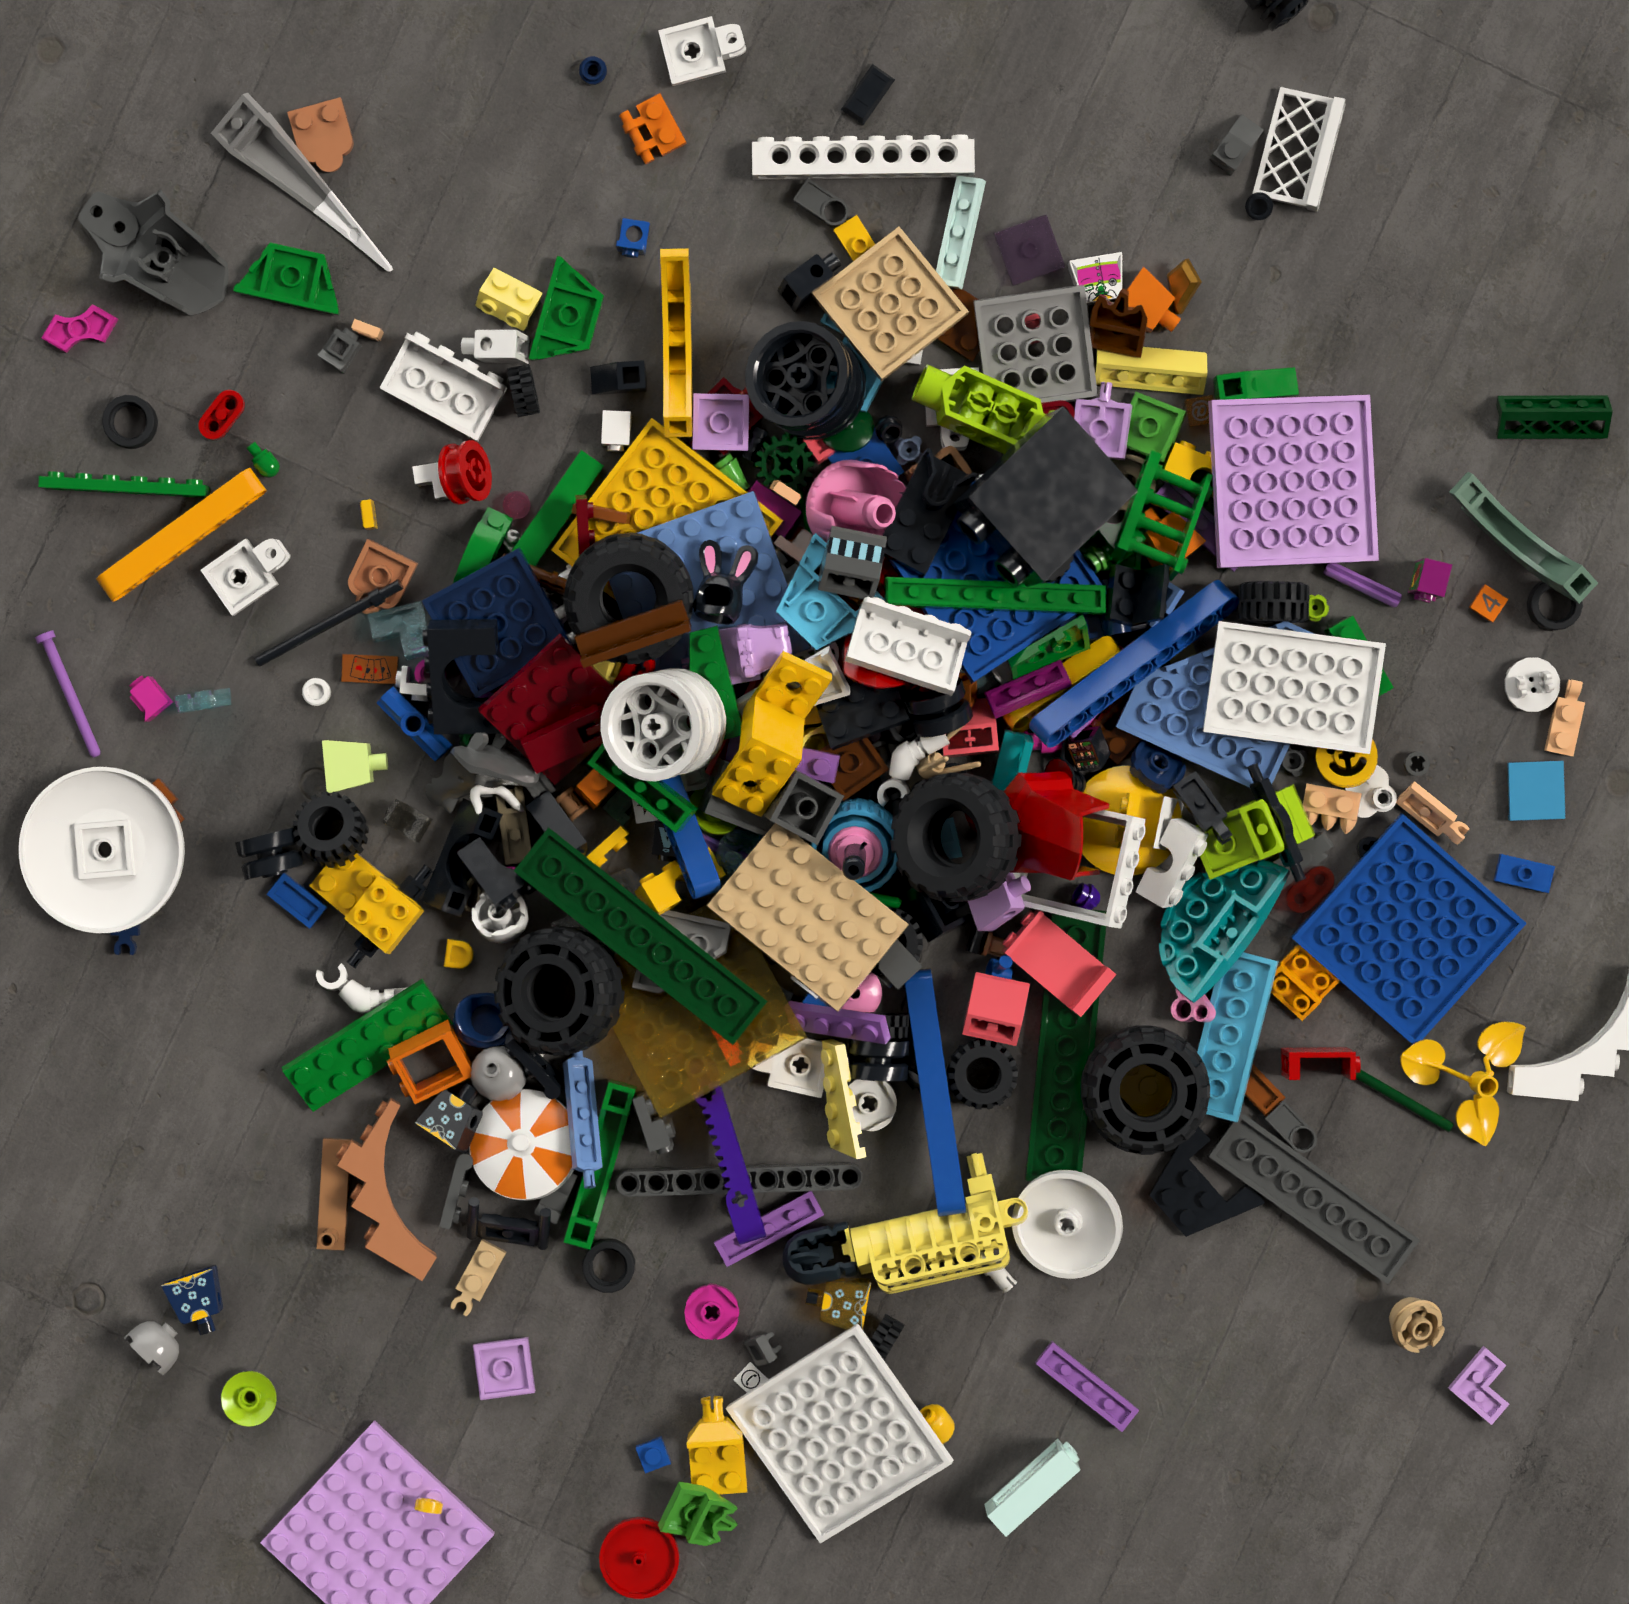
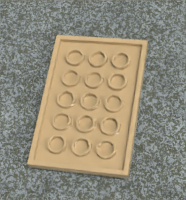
M776 823L707 905L711 911L837 1012L840 1011L909 926L907 922L857 882L846 878L842 870L797 834Z

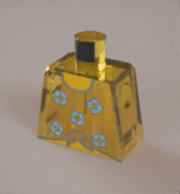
M840 1278L825 1282L824 1291L808 1288L805 1304L821 1307L819 1320L845 1330L859 1324L863 1330L871 1279Z

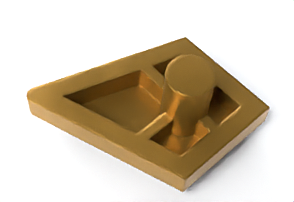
M1189 259L1183 260L1167 274L1171 294L1175 297L1173 303L1177 315L1184 312L1202 283Z

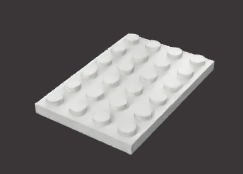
M1218 621L1203 732L1370 754L1386 643Z

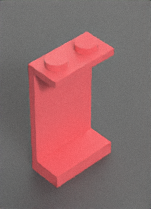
M1036 909L1034 912L1030 910L1022 918L1020 923L1023 926L1016 934L1011 932L1002 944L1005 947L1002 952L1010 956L1012 961L1076 1015L1082 1017L1117 974L1098 961L1046 917L1041 910Z

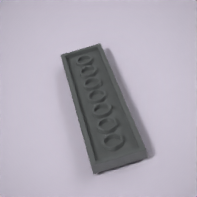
M1240 1112L1238 1122L1232 1121L1207 1155L1387 1285L1420 1241L1242 1112Z

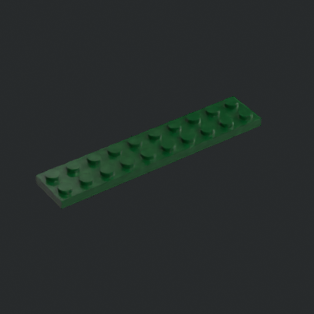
M549 827L514 870L516 874L732 1045L735 1044L768 1002Z
M1093 910V911H1097V912H1101V913H1105V914H1106V912H1107V911H1102V910ZM1051 913V921L1103 964L1106 926ZM1044 988L1026 1164V1181H1033L1042 1174L1056 1170L1082 1172L1087 1116L1081 1099V1077L1088 1057L1095 1046L1099 996L1080 1017Z

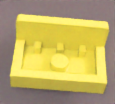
M493 268L479 290L475 306L484 313L493 315L506 322L509 326L524 331L543 293Z

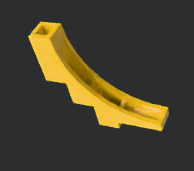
M660 249L663 319L664 437H692L693 384L689 250Z

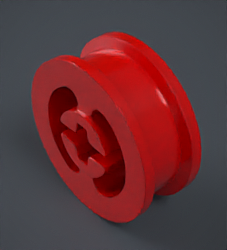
M474 440L464 441L460 446L454 443L445 445L438 459V474L441 486L448 499L457 505L465 504L470 499L473 501L486 499L491 490L492 472L489 459L482 446Z

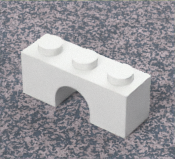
M1182 818L1171 819L1159 844L1170 850L1173 857L1172 866L1168 871L1158 866L1156 868H1147L1135 892L1162 908L1176 905L1182 898V888L1185 882L1192 877L1195 871V866L1193 865L1197 857L1201 856L1207 847L1206 839L1209 833H1204L1202 829Z

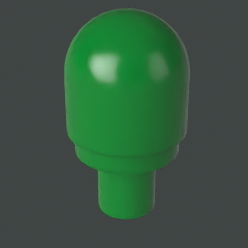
M253 442L246 448L254 457L251 460L253 466L263 477L272 478L278 474L280 469L279 462L267 449L262 451L256 442Z

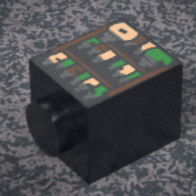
M1100 726L1084 728L1076 737H1070L1066 743L1077 772L1087 770L1089 772L1098 771L1103 768L1111 755Z

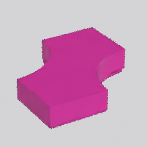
M92 304L85 313L77 317L65 318L55 314L41 338L68 353L75 344L84 340L92 339L105 343L119 319Z

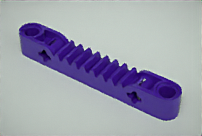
M708 1053L686 1060L684 1064L694 1098L700 1108L703 1109L702 1112L705 1118H708L705 1121L709 1129H712L709 1131V1135L712 1139H715L712 1142L715 1150H718L715 1156L718 1160H722L718 1163L720 1169L725 1171L721 1174L724 1181H729L725 1184V1188L728 1191L726 1204L739 1245L766 1237L765 1228L712 1055ZM711 1090L714 1095H712V1101L708 1102L704 1097L707 1095L706 1092ZM739 1195H743L747 1199L744 1201L743 1207H739L735 1203L738 1201Z

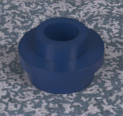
M591 56L581 62L579 74L585 83L596 85L605 79L607 67L602 59ZM589 68H598V73L595 76L589 75Z

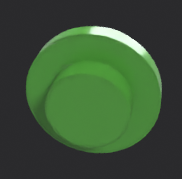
M1093 546L1088 547L1083 557L1094 573L1107 569L1106 562L1108 558L1104 551Z

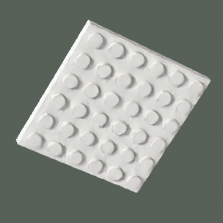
M859 1324L846 1330L733 1401L725 1408L819 1543L824 1542L951 1465L954 1461Z

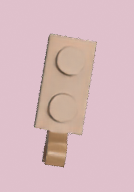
M1568 680L1565 697L1556 698L1544 751L1574 756L1585 702L1577 701L1583 682Z
M1415 781L1397 798L1396 803L1438 837L1444 833L1453 843L1458 845L1464 840V835L1469 831V827L1463 822H1455L1457 818L1455 813Z

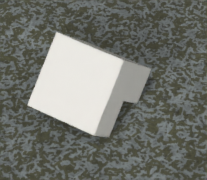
M438 463L412 467L414 481L417 486L433 484L435 499L438 501L448 500L440 483Z

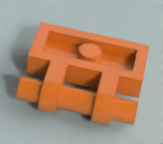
M661 93L636 106L640 114L638 118L633 119L629 110L619 115L623 122L622 128L625 134H629L635 145L633 149L637 156H641L645 165L655 160L651 153V150L657 147L663 157L687 144ZM645 125L652 137L648 141L644 140L639 131V128Z

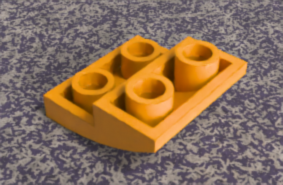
M1297 944L1278 964L1271 993L1303 1021L1340 980L1303 947Z

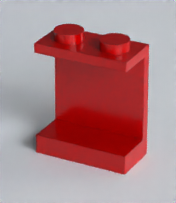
M1347 1047L1281 1048V1075L1288 1080H1300V1058H1342L1343 1076L1350 1080H1356V1073H1360V1057L1356 1056L1355 1051Z

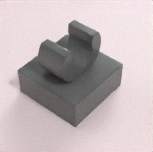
M773 1332L751 1337L744 1342L756 1366L766 1365L777 1359L775 1353L779 1352L782 1347L781 1345L770 1346L768 1341L774 1336Z

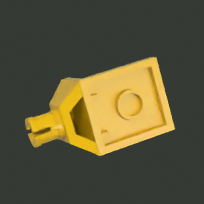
M710 1396L701 1398L703 1416L687 1437L691 1484L705 1486L719 1495L746 1493L747 1478L743 1433L728 1416L724 1417L722 1396H714V1409L711 1408Z

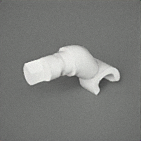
M946 734L935 737H920V741L916 739L911 742L905 741L896 747L892 752L889 775L892 777L885 781L877 791V799L881 806L884 807L889 801L887 795L889 787L898 788L901 792V798L905 794L910 793L909 786L905 780H909L914 767L920 763L919 760L925 757V753L932 754L950 744Z
M342 963L338 966L340 978L334 983L325 981L324 972L319 970L316 972L317 981L324 989L328 991L339 990V996L353 1011L359 1013L370 1012L406 989H384L382 993H379V990H371L370 987H364L353 979L349 981L347 979V970Z

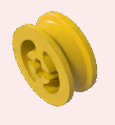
M1373 739L1370 754L1349 752V754L1355 755V757L1350 759L1351 769L1357 766L1359 760H1366L1364 768L1352 776L1338 775L1330 768L1331 764H1336L1340 769L1346 770L1344 759H1339V756L1343 755L1342 750H1335L1334 754H1328L1327 748L1317 747V767L1325 780L1337 787L1353 788L1366 782L1376 769L1378 754Z

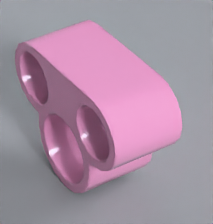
M1176 989L1178 998L1171 1006V1014L1176 1020L1181 1022L1196 1020L1205 1023L1213 1021L1216 1016V1010L1205 994L1192 1003ZM1188 1002L1191 1006V1013L1185 1018L1181 1014V1007L1184 1003ZM1204 1008L1207 1009V1016L1205 1018L1202 1016Z

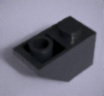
M644 360L613 362L590 367L592 395L647 392L646 364Z

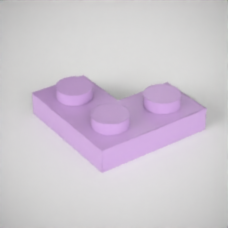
M1483 1346L1448 1388L1491 1425L1509 1405L1507 1401L1489 1387L1506 1365Z

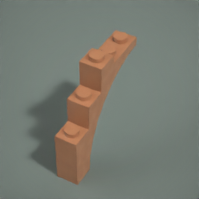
M390 1097L388 1102L382 1101L374 1115L378 1118L374 1125L368 1124L360 1136L363 1143L360 1144L353 1139L349 1144L344 1142L335 1157L339 1158L337 1166L364 1181L363 1185L358 1183L350 1195V1198L353 1199L351 1207L378 1222L376 1226L371 1224L363 1237L367 1240L365 1248L423 1281L437 1255L421 1243L404 1225L393 1206L386 1185L384 1171L385 1145L390 1126L400 1107V1102Z

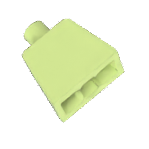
M322 741L326 789L328 793L374 782L373 771L388 770L387 754H371L369 743Z

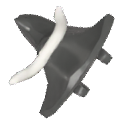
M478 732L472 736L467 747H453L449 755L445 757L442 775L439 778H432V783L426 785L425 793L429 801L435 805L443 806L448 813L453 811L458 799L470 795L475 812L479 815L483 807L481 798L493 797L492 794L499 795L511 807L522 812L524 807L502 785H520L530 788L537 784L540 773H535L527 757L507 748L511 742L502 733L496 734L492 745H487L489 741L488 735L484 732Z

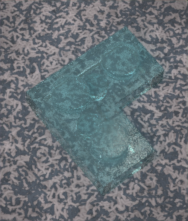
M422 601L368 614L372 639L375 643L401 637L404 657L407 661L429 655L428 646H423V630H427L428 625Z

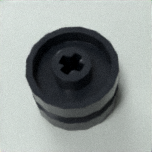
M959 676L952 696L919 685H915L905 692L903 700L907 711L913 714L911 723L917 736L935 737L959 729L972 719L973 712L969 701L963 698L966 691Z
M289 828L236 842L235 845L239 857L257 856V860L244 863L241 867L244 879L249 880L261 876L267 878L287 873L288 869L303 866L304 861L301 851L293 850L283 853L282 850L284 847L297 843L293 835L295 829Z
M890 1038L886 1044L849 1039V1053L853 1056L865 1057V1059H856L848 1062L851 1079L868 1081L908 1080V1065L891 1059L904 1058L909 1055V1040Z

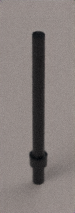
M397 579L381 589L377 587L368 592V596L255 657L256 663L261 667L373 605L375 607L386 602V598L404 589L402 583Z

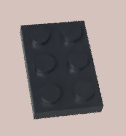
M853 682L849 684L850 695L816 705L832 750L911 721L899 686L872 688L858 682Z

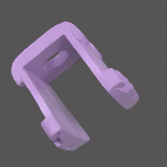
M787 624L737 627L739 658L746 678L755 677V675L771 669L782 651L789 654L792 653Z

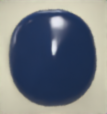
M494 993L468 995L458 1003L454 1011V1031L457 1037L469 1046L477 1048L501 1046L505 1044L506 1033L510 1029L508 1026H503L498 1016L501 1014L498 1003L495 1004Z

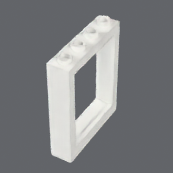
M1102 810L1083 817L1125 826L1106 914L1022 894L1025 907L1108 927L1122 928V923L1127 916L1126 905L1128 896L1133 889L1132 878L1134 869L1139 862L1138 851L1140 842L1145 835L1144 824L1146 819ZM1013 873L1015 879L1021 876L1027 878L1028 873Z

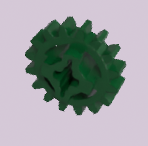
M786 434L781 435L780 441L773 436L770 438L771 445L763 442L761 446L765 451H757L755 454L760 458L759 462L753 464L754 467L760 468V472L755 476L756 478L763 477L765 479L762 483L764 487L768 484L771 485L779 477H787L793 482L783 484L798 492L797 484L805 487L807 484L804 477L811 478L813 475L807 471L808 468L815 466V463L809 462L807 459L812 455V451L805 453L803 449L806 443L796 444V436L792 437L790 441H787ZM786 446L792 448V450L788 453H781L776 447ZM767 457L771 461V471L769 473L766 468ZM799 457L802 462L801 472L797 469V459ZM779 459L782 461L788 459L789 463L787 466L789 470L784 469L781 471L778 468L781 464Z

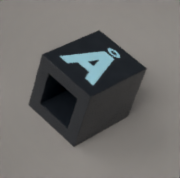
M655 821L652 854L658 855L657 860L672 862L676 856L663 822Z

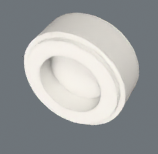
M312 678L304 684L302 696L308 704L320 706L329 700L331 689L325 680Z

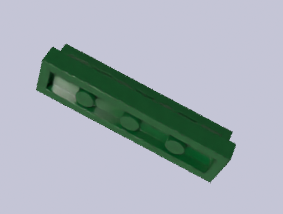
M1608 395L1498 396L1496 406L1499 420L1496 435L1497 439H1608L1613 410ZM1506 421H1518L1521 423L1515 429H1505ZM1537 421H1546L1548 423L1543 429H1534L1532 427ZM1565 421H1574L1576 423L1570 429H1561L1559 427ZM1593 421H1603L1602 429H1589L1587 425Z

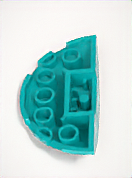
M1258 860L1256 863H1250L1211 880L1207 872L1204 874L1199 872L1184 884L1182 888L1183 895L1180 901L1173 907H1167L1161 921V943H1159L1162 964L1165 966L1171 982L1184 997L1192 1003L1196 1002L1234 965L1268 917L1290 874L1289 869L1269 861Z

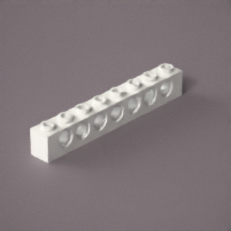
M910 135L896 136V140H885V136H869L868 140H857L856 136H843L841 141H830V137L826 136L813 137V141H802L801 137H786L785 141H774L773 137H760L758 142H752L753 180L957 177V175L974 177L975 173L974 139H968V135H953L951 139H940L939 135H926L924 140H913V136ZM947 149L953 153L954 158L950 162H944L939 158L938 153L941 150ZM861 150L867 151L871 155V159L866 163H860L855 158L857 152ZM888 150H893L898 154L899 158L897 161L889 163L884 160L883 154ZM914 150H922L926 154V159L923 162H915L911 158V153ZM805 151L814 153L816 157L810 164L803 163L800 160V155ZM832 151H839L843 155V160L839 163H832L828 160L827 156ZM776 152L786 153L788 156L787 161L783 164L775 163L772 160V156Z

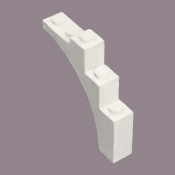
M1629 971L1619 1004L1605 1026L1590 1041L1567 1055L1552 1061L1532 1065H1510L1507 1093L1520 1096L1578 1101L1579 1095H1582L1584 1091V1079L1581 1078V1074L1614 1077L1615 1071H1618L1620 1065V1056L1617 1054V1049L1629 1050Z

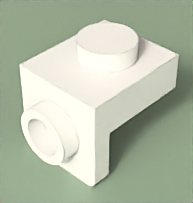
M402 666V671H397L396 687L400 688L399 693L412 694V700L428 701L426 694L427 685L409 683L411 667Z

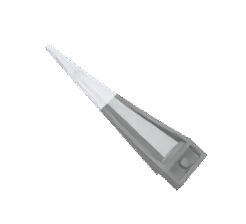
M249 93L242 94L211 134L230 154L306 206L386 271H392L393 268L271 113H267Z

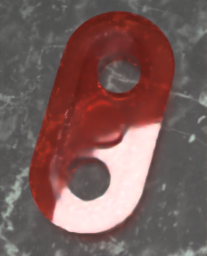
M1315 866L1305 873L1306 879L1296 882L1287 891L1285 897L1287 906L1292 911L1298 913L1310 910L1334 885L1335 879L1330 869L1324 866ZM1321 874L1324 878L1323 883L1317 885L1314 881L1315 876ZM1301 893L1304 896V900L1302 903L1297 904L1294 898L1297 894Z

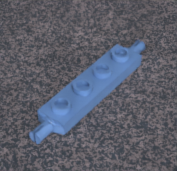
M583 1051L573 1053L572 1058L563 1062L572 1169L583 1172L584 1188L591 1189L596 1187L594 1172L602 1168L593 1062L588 1058H584Z

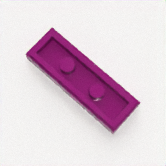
M1058 660L984 692L996 719L1072 686L1061 660Z

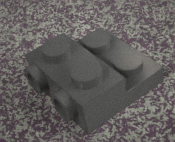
M646 1091L635 1094L632 1100L649 1151H657V1155L673 1150V1137H675L676 1131L672 1119H666L665 1113L654 1116L657 1108L652 1095L647 1097Z

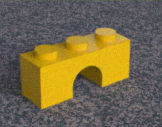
M1181 441L1178 444L1175 442L1162 469L1189 480L1197 470H1205L1212 475L1211 452L1206 451L1205 454L1195 451L1196 446L1191 443Z
M708 847L711 858L718 873L719 879L721 880L726 876V873L719 864L710 847ZM676 860L665 865L662 868L663 872L655 876L654 873H651L639 881L641 885L634 891L638 899L659 915L674 908L681 901L675 889V882H685Z

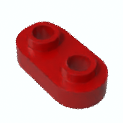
M234 390L222 391L200 418V433L210 440L223 438L243 413L245 408L244 398ZM229 400L236 402V406L232 410L227 408ZM218 422V430L211 431L210 424Z

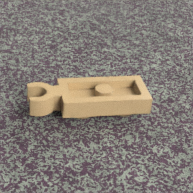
M484 1239L481 1240L455 1288L461 1291L462 1294L454 1298L451 1303L452 1309L456 1307L458 1302H464L467 1308L463 1315L467 1316L473 1307L472 1298L480 1302L506 1254L505 1250Z

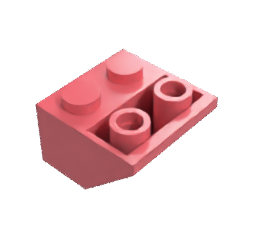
M986 698L977 699L971 708L973 712L972 719L949 739L950 744L943 747V756L959 757L999 752L997 721Z
M976 972L966 1010L962 1035L1017 1046L1030 983Z

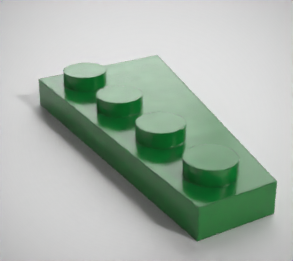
M718 625L690 632V671L699 674L709 681L723 702L726 714L724 740L738 737L741 734L742 720Z

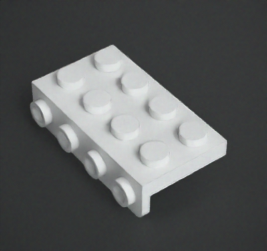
M415 332L414 335L407 333L405 336L406 340L383 380L380 389L468 437L479 441L507 389L505 385L501 384L503 378L490 371L487 375L477 371L479 366L466 358H464L463 362L453 358V351L442 345L438 349L429 345L430 339L418 332Z
M865 597L858 611L845 661L952 696L956 688L971 631L965 629L960 624H950L938 620V618L932 615H922L911 611L908 607L895 606L877 597Z

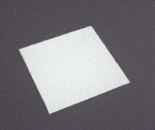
M1164 796L1153 848L1166 850V847L1159 844L1172 818L1177 801L1179 802L1182 815L1184 804L1181 800Z

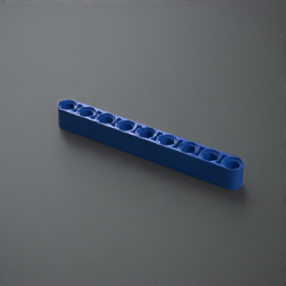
M1220 580L1213 581L1039 712L1031 720L1029 728L1047 747H1055L1218 624V621H1222L1238 606L1239 598Z
M924 969L916 972L905 983V991L910 1015L938 1217L966 1213L932 974L931 969Z

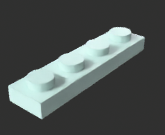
M959 175L956 177L936 272L949 288L961 290L963 288L986 181L980 178Z

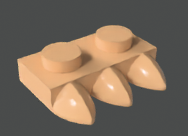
M1307 783L1303 807L1311 825L1316 822L1319 814H1321L1322 825L1328 831L1335 825L1338 817H1340L1341 829L1344 834H1347L1354 828L1357 822L1362 793Z

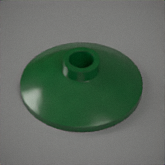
M860 411L846 429L837 435L822 439V441L829 448L838 452L849 453L858 451L866 446L873 436L874 422L872 416L868 411Z

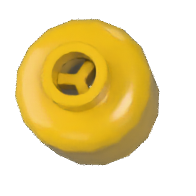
M930 1404L922 1408L920 1413L941 1443L944 1444L949 1441L955 1430V1423L944 1407L938 1404Z

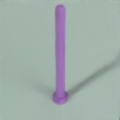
M53 630L35 637L37 644L42 643L90 756L93 758L100 755L99 746L53 642V638L56 637Z

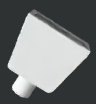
M475 330V338H462L461 351L462 354H473L475 359L486 363L529 364L530 337L518 330Z

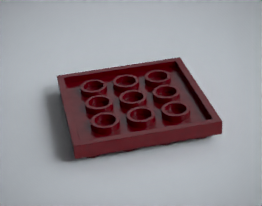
M559 634L478 709L496 729L528 758L520 738L594 704H597V706L604 704L615 687L593 665L583 668L580 661L581 654ZM592 721L577 728V731L582 735L586 733V726L591 727L596 724ZM595 748L544 770L542 773L556 785Z

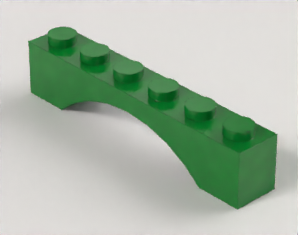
M610 1079L598 1119L602 1168L594 1172L595 1188L585 1189L582 1177L564 1243L589 1250L592 1247L637 1086Z

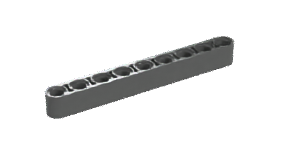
M854 1162L746 1165L754 1193L852 1190L860 1186L863 1178L861 1168ZM719 1166L629 1168L620 1173L616 1186L620 1194L628 1197L727 1194L728 1191L725 1188V1184L729 1181H724L721 1174L725 1171H722ZM819 1170L828 1171L830 1174L829 1181L826 1183L817 1182L814 1177L816 1172ZM845 1170H855L858 1173L857 1179L851 1183L844 1181L842 1174ZM768 1171L775 1176V1181L771 1185L761 1183L759 1177L763 1172ZM791 1171H798L802 1174L803 1179L798 1184H791L787 1180V1175ZM714 1173L718 1175L720 1182L717 1186L710 1187L704 1181L705 1176ZM681 1174H687L691 1177L692 1184L686 1188L681 1187L677 1183V1177ZM660 1175L664 1179V1186L658 1189L652 1187L649 1182L650 1177ZM625 1176H632L636 1179L637 1186L633 1189H626L622 1185V1179Z

